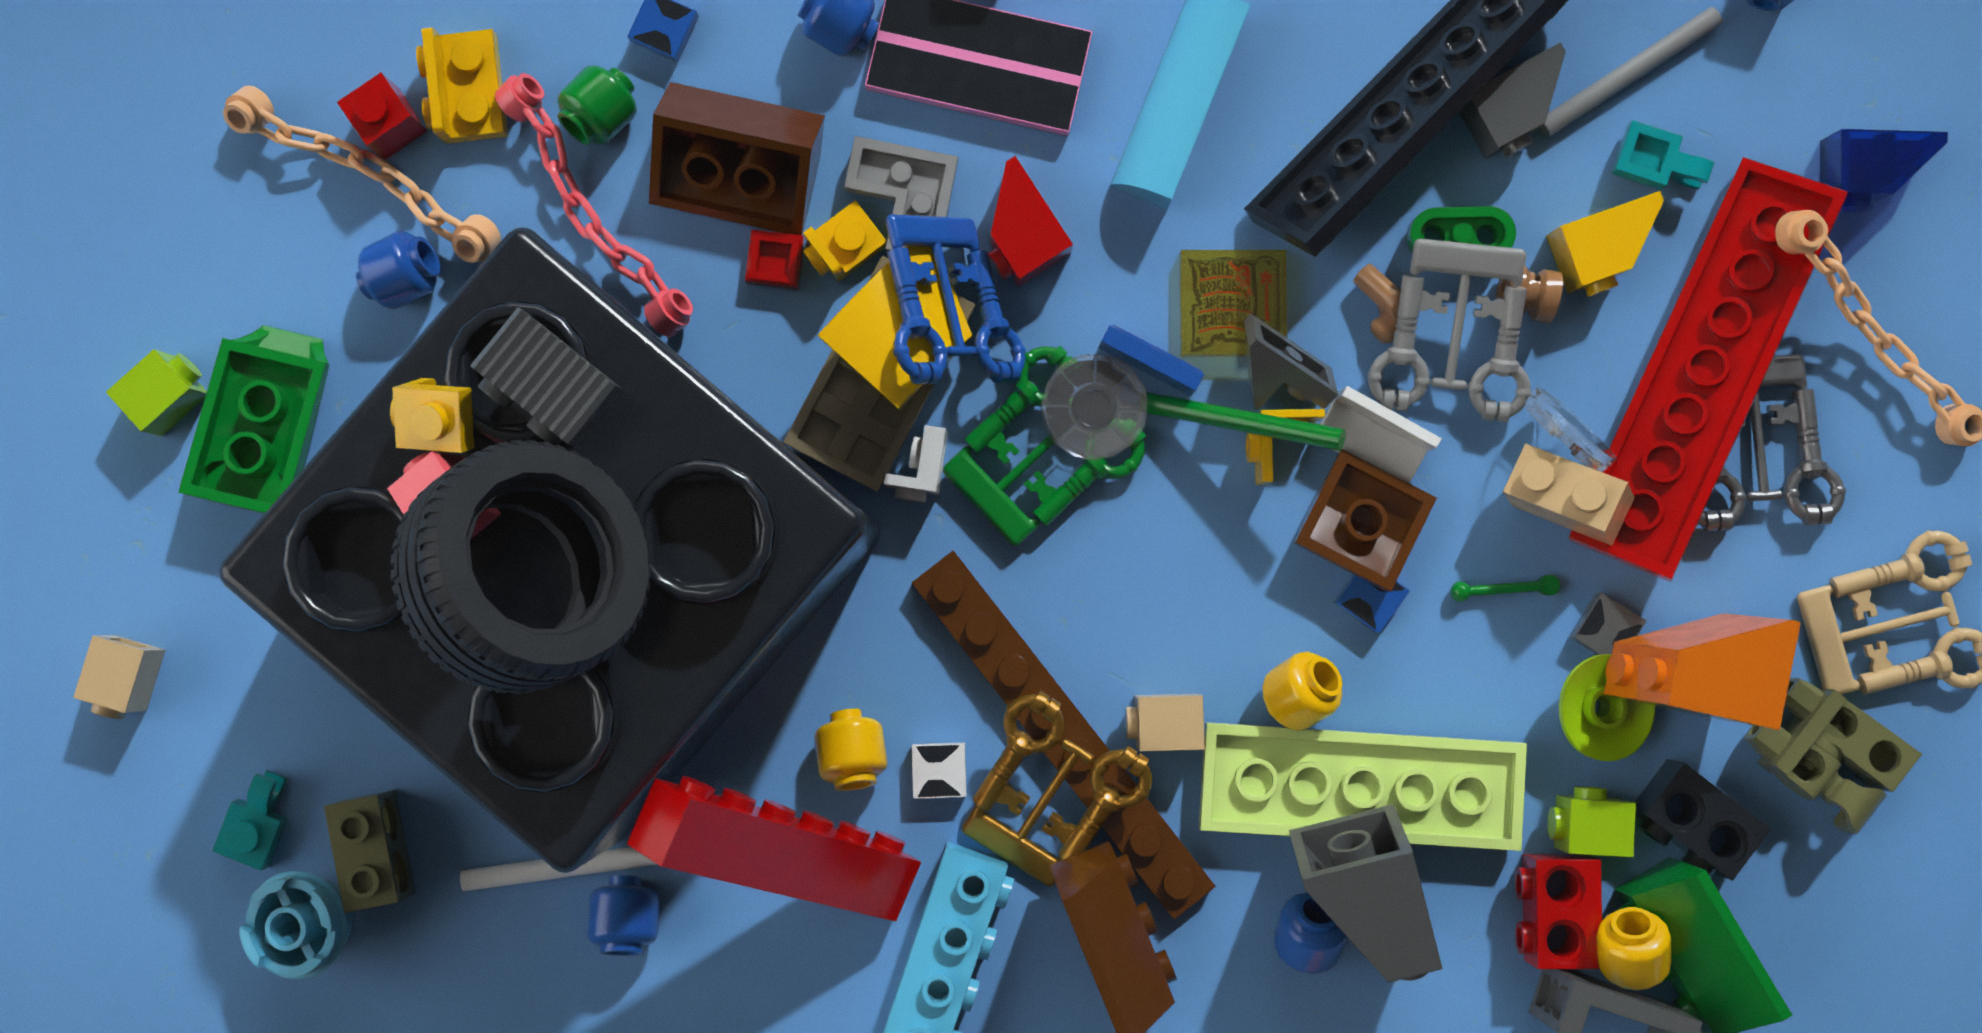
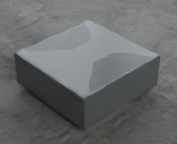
M1600 592L1594 595L1569 638L1596 655L1612 654L1614 642L1638 636L1646 620Z

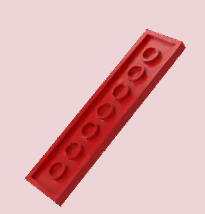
M1745 157L1742 158L1609 450L1612 452L1613 457L1606 454L1599 470L1602 473L1629 483L1634 495L1631 507L1612 546L1573 530L1569 535V541L1672 582L1815 268L1804 254H1788L1778 246L1775 238L1776 225L1780 218L1788 212L1812 210L1817 212L1826 221L1828 226L1827 236L1829 238L1847 198V191ZM1806 223L1804 226L1803 233L1805 238L1808 240L1809 228ZM1823 244L1814 252L1818 258L1824 249Z

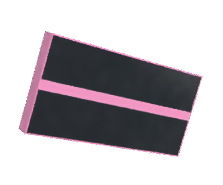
M885 0L865 88L868 91L1069 136L1093 31L959 0Z

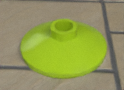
M1612 654L1595 655L1579 663L1566 678L1559 697V719L1566 738L1579 753L1599 761H1617L1633 754L1647 739L1655 717L1654 705L1604 694L1607 680L1605 670ZM1598 699L1600 702L1599 712L1596 714L1595 704Z

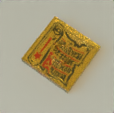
M1286 250L1180 251V357H1247L1244 320L1250 314H1253L1287 337Z

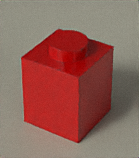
M382 72L337 101V104L365 145L384 160L428 131L401 90Z

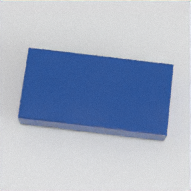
M1114 324L1112 326L1109 325L1098 347L1190 397L1197 390L1205 375L1202 373V370Z

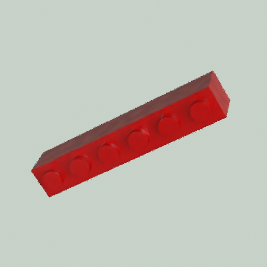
M682 776L679 784L657 778L654 779L627 845L659 866L897 921L921 865V861L903 852L906 844L904 841L881 831H876L874 837L870 838V832L846 821H840L838 828H834V823L831 820L803 810L801 817L798 818L795 817L796 812L767 799L764 800L762 807L755 806L757 801L729 788H724L722 795L718 796L714 794L715 789L686 776Z

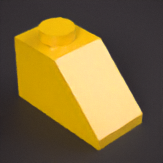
M1661 191L1567 223L1546 235L1558 270L1562 272L1567 294L1585 288L1587 296L1590 297L1619 286L1616 277L1634 267L1664 202Z

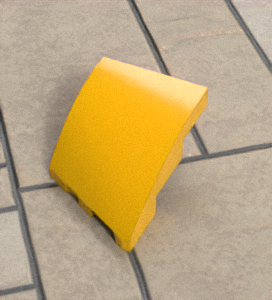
M905 246L909 250L911 262H916L919 265L923 262H933L935 269L930 271L931 275H936L937 282L933 285H922L918 281L916 283L917 295L920 298L919 301L921 302L924 317L929 319L931 327L938 332L945 346H955L932 248ZM888 262L821 330L818 337L894 407L900 410L923 384L912 383L909 375L903 371L893 353L895 335L903 321ZM949 277L964 344H966L971 339L972 334ZM924 337L919 339L908 338L909 355L914 363L934 362L932 347ZM947 356V364L954 356Z

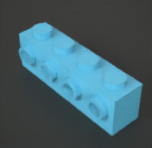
M950 842L946 843L883 1033H963L954 1030L960 1009L970 1012L980 981L971 977L977 959L988 960L997 933L996 929L988 927L994 908L1005 909L1013 886L1014 878L1005 876L1008 869L1006 861Z

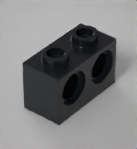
M1666 759L1634 802L1636 803L1635 814L1643 820L1639 829L1665 847L1671 841L1686 853L1682 858V862L1706 870L1710 878L1714 874L1733 881L1771 830V828L1683 762ZM1678 793L1683 800V811L1678 818L1671 821L1666 814V804L1670 797ZM1722 827L1726 835L1725 844L1721 850L1713 853L1709 846L1710 835L1716 828Z

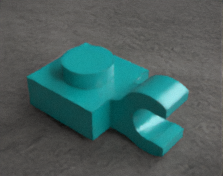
M1632 120L1626 127L1611 174L1659 190L1667 186L1669 178H1672L1682 186L1699 190L1702 183H1708L1715 162L1703 157L1680 152L1679 148L1683 136Z
M266 770L264 775L255 774L247 792V802L241 799L231 801L212 852L260 871L269 868L288 820L287 817L274 813L277 802L286 785L287 777Z

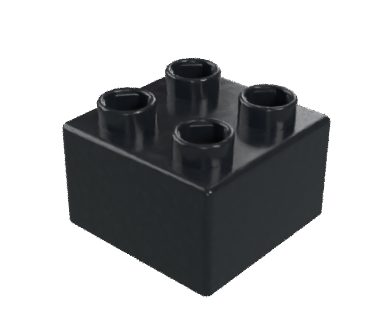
M520 227L506 235L230 552L219 568V577L227 588L549 866L558 872L568 873L613 847L629 834L635 826L654 779L657 778L668 782H673L875 546L879 539L880 531L877 524L544 239L531 229ZM519 307L624 390L622 396L616 400L614 406L609 409L606 416L601 419L580 447L571 446L563 440L559 446L564 447L567 451L577 452L581 457H586L593 465L603 469L630 500L643 526L644 536L648 543L651 579H649L650 589L649 593L646 594L647 603L646 607L643 608V615L640 621L637 622L634 633L629 635L627 642L621 645L614 655L590 670L555 686L530 693L512 694L510 692L496 693L495 690L487 691L481 689L480 685L475 687L468 685L466 680H458L453 676L452 671L446 672L440 668L438 662L434 663L428 657L429 652L427 650L423 651L418 646L419 642L417 639L412 638L409 632L411 628L409 625H405L401 618L403 616L402 611L398 610L396 601L399 599L394 595L392 586L395 584L391 580V570L394 569L391 565V555L394 554L392 546L394 540L397 539V528L402 524L401 519L404 514L387 488L404 475L403 469L412 459L423 453L431 452L430 450L396 448L395 427L390 419V406L393 400L392 387L420 378H433L436 381V385L471 388L474 448L463 453L436 452L467 458L477 451L501 442L510 443L515 440L523 442L533 440L537 443L546 442L526 426L533 416L516 402H513L506 409L490 398L478 387L484 377L470 366ZM498 508L501 515L470 540L472 571L485 598L506 618L532 629H555L566 616L573 593L571 564L559 539L540 520L516 509Z

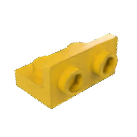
M433 27L422 28L423 45L416 47V60L420 75L423 78L427 77L429 97L422 98V114L427 129H432L433 133L446 144L508 137L506 114L499 107L495 99V91L503 83L498 38L494 30L486 29L440 35Z

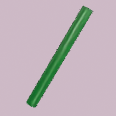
M1144 391L1139 396L1141 409H1138V411L1142 413L1339 451L1343 449L1345 444L1346 431L1341 428Z

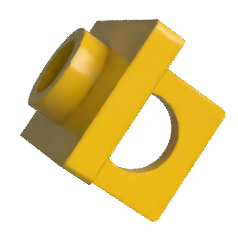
M1325 409L1260 410L1258 412L1304 422H1318L1325 418ZM1246 433L1247 463H1255V484L1268 485L1273 482L1272 437Z

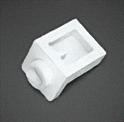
M925 425L923 438L913 437L909 468L918 469L917 478L885 474L884 485L888 488H895L894 498L925 503L927 494L939 495L948 438L946 428Z

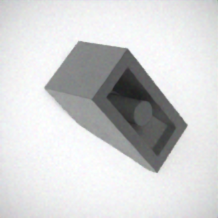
M1561 42L1491 79L1459 111L1485 159L1502 151L1507 159L1534 143L1531 135L1546 121L1566 51Z

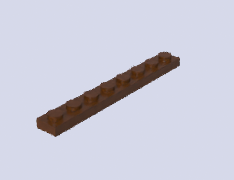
M954 550L912 582L1006 705L1011 704L1013 700L1023 695L1038 694L1039 691H1042L1049 696V700L1053 698L1061 703L1059 709L1065 722L1062 740L1067 738L1094 755V761L1110 751ZM1027 707L1021 711V715L1017 719L1034 740H1041L1051 730L1052 722L1041 717L1042 711L1036 714ZM1061 742L1044 752L1058 771L1070 754V752L1061 747ZM1078 759L1065 780L1088 809L1095 799L1090 781L1093 762L1087 764L1083 760ZM1116 763L1111 764L1107 772L1104 773V784L1116 788L1121 795H1128L1134 791L1136 783L1125 769ZM1147 798L1133 807L1119 808L1118 811H1112L1103 823L1102 828L1123 855L1127 854L1133 868L1173 919H1176L1216 887Z

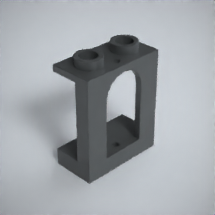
M1542 969L1529 1009V1013L1557 1033H1582L1590 1006L1650 1025L1648 1033H1702L1700 1031L1702 1021L1664 1000L1630 989H1624L1615 984L1570 969Z

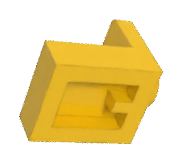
M856 200L816 230L811 226L803 232L806 241L810 245L803 250L807 259L821 277L830 271L837 282H840L884 249L887 240Z

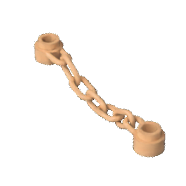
M244 86L227 98L223 116L231 129L242 134L258 132L275 143L305 151L317 152L326 159L348 168H354L373 180L381 182L388 191L408 206L422 224L429 226L436 234L452 242L454 252L462 260L469 263L485 261L501 242L500 232L491 220L477 214L470 215L463 222L444 212L428 192L420 190L411 179L397 170L391 163L375 154L361 150L357 146L329 134L287 125L283 120L274 116V107L270 99L260 89L254 86ZM271 122L279 128L274 133L265 128V126ZM292 134L314 138V144L292 140ZM330 143L350 151L348 159L327 151ZM364 158L382 167L380 174L363 165ZM397 179L411 191L405 194L391 182ZM421 199H424L433 210L427 217L417 206L420 204ZM446 221L456 227L452 234L440 226Z
M1812 210L1792 211L1783 215L1775 229V238L1778 246L1788 254H1804L1821 274L1825 275L1829 286L1835 292L1834 300L1846 320L1852 326L1858 327L1868 341L1874 345L1876 356L1894 375L1899 378L1908 379L1929 396V404L1937 414L1935 430L1938 438L1943 443L1953 446H1972L1982 439V410L1975 405L1966 404L1950 385L1939 383L1919 367L1916 355L1897 336L1886 333L1871 316L1872 309L1869 301L1859 286L1851 281L1846 268L1842 265L1840 251L1827 236L1828 226L1826 221L1817 212ZM1806 223L1809 228L1808 240L1805 238L1803 233L1804 226ZM1823 244L1833 258H1824L1821 262L1814 252ZM1836 272L1839 273L1842 280L1840 284H1838L1834 276ZM1854 294L1863 310L1851 312L1843 297H1850ZM1865 323H1867L1871 327V329L1876 333L1878 338L1873 334V332L1868 328V326ZM1892 344L1910 361L1903 363L1901 369L1883 351L1890 349ZM1948 395L1955 404H1949L1943 408L1937 400H1944ZM1966 420L1968 421L1967 430H1965Z

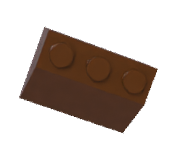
M670 82L653 113L649 204L781 233L803 235L820 162L825 115Z
M1108 841L1050 865V868L1116 1033H1145L1175 1003L1168 984L1176 981L1177 977L1165 949L1155 953L1149 936L1158 933L1147 903L1144 902L1136 905L1129 888L1139 885L1127 854L1116 857Z

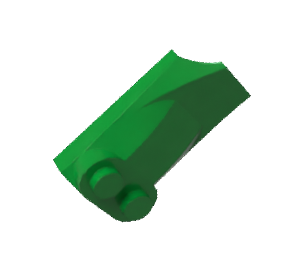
M265 325L244 337L233 340L222 338L178 493L264 514L303 470L330 367L325 356L323 339Z

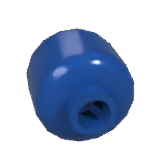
M804 0L797 14L798 17L803 19V34L838 56L849 54L854 46L864 50L879 25L877 21L871 18L875 9L874 0Z
M405 231L395 232L362 249L358 257L359 271L356 274V281L361 292L368 299L376 300L384 307L397 309L430 294L434 290L437 283V275L440 272V262L435 250L425 238L416 237Z
M633 875L610 876L609 886L599 887L591 893L589 899L588 939L593 944L600 946V954L613 956L642 955L644 946H648L656 940L658 934L659 896L653 889L641 886V877Z
M1305 892L1296 894L1286 901L1274 931V946L1279 957L1288 966L1300 972L1316 974L1326 972L1337 964L1348 937L1316 901Z

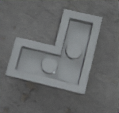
M855 136L844 188L846 192L895 201L893 214L947 217L958 166V156ZM889 234L885 248L886 253L892 250Z

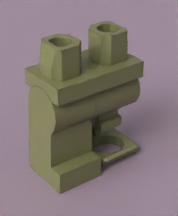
M1790 678L1784 706L1794 714L1784 728L1780 727V730L1751 726L1744 735V739L1762 756L1757 764L1769 773H1773L1779 781L1793 792L1808 800H1815L1820 796L1826 803L1840 807L1841 811L1835 817L1834 825L1842 832L1856 835L1887 795L1884 791L1894 792L1921 757L1922 753L1861 709L1846 701L1847 699L1835 689H1818L1816 686L1800 678ZM1840 762L1855 772V777L1869 788L1861 787L1853 781L1839 776Z

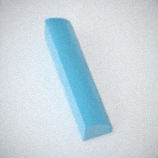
M1185 0L1109 187L1163 209H1168L1251 4L1241 0Z

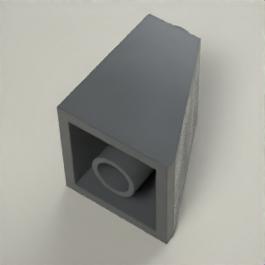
M1394 804L1289 830L1305 890L1387 982L1401 979L1406 981L1417 980L1429 972L1443 969L1414 854Z

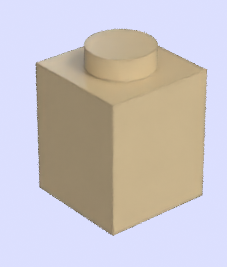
M117 635L92 636L73 698L92 703L90 710L92 713L108 718L124 719L125 713L147 711L165 649Z
M1197 693L1134 695L1135 707L1125 708L1126 738L1136 739V749L1139 751L1205 750L1203 695Z

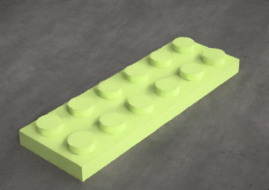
M1205 722L1204 724L1205 750H1203L1198 827L1201 831L1290 836L1289 830L1394 804L1410 844L1522 851L1527 743L1322 729L1296 731L1286 727Z

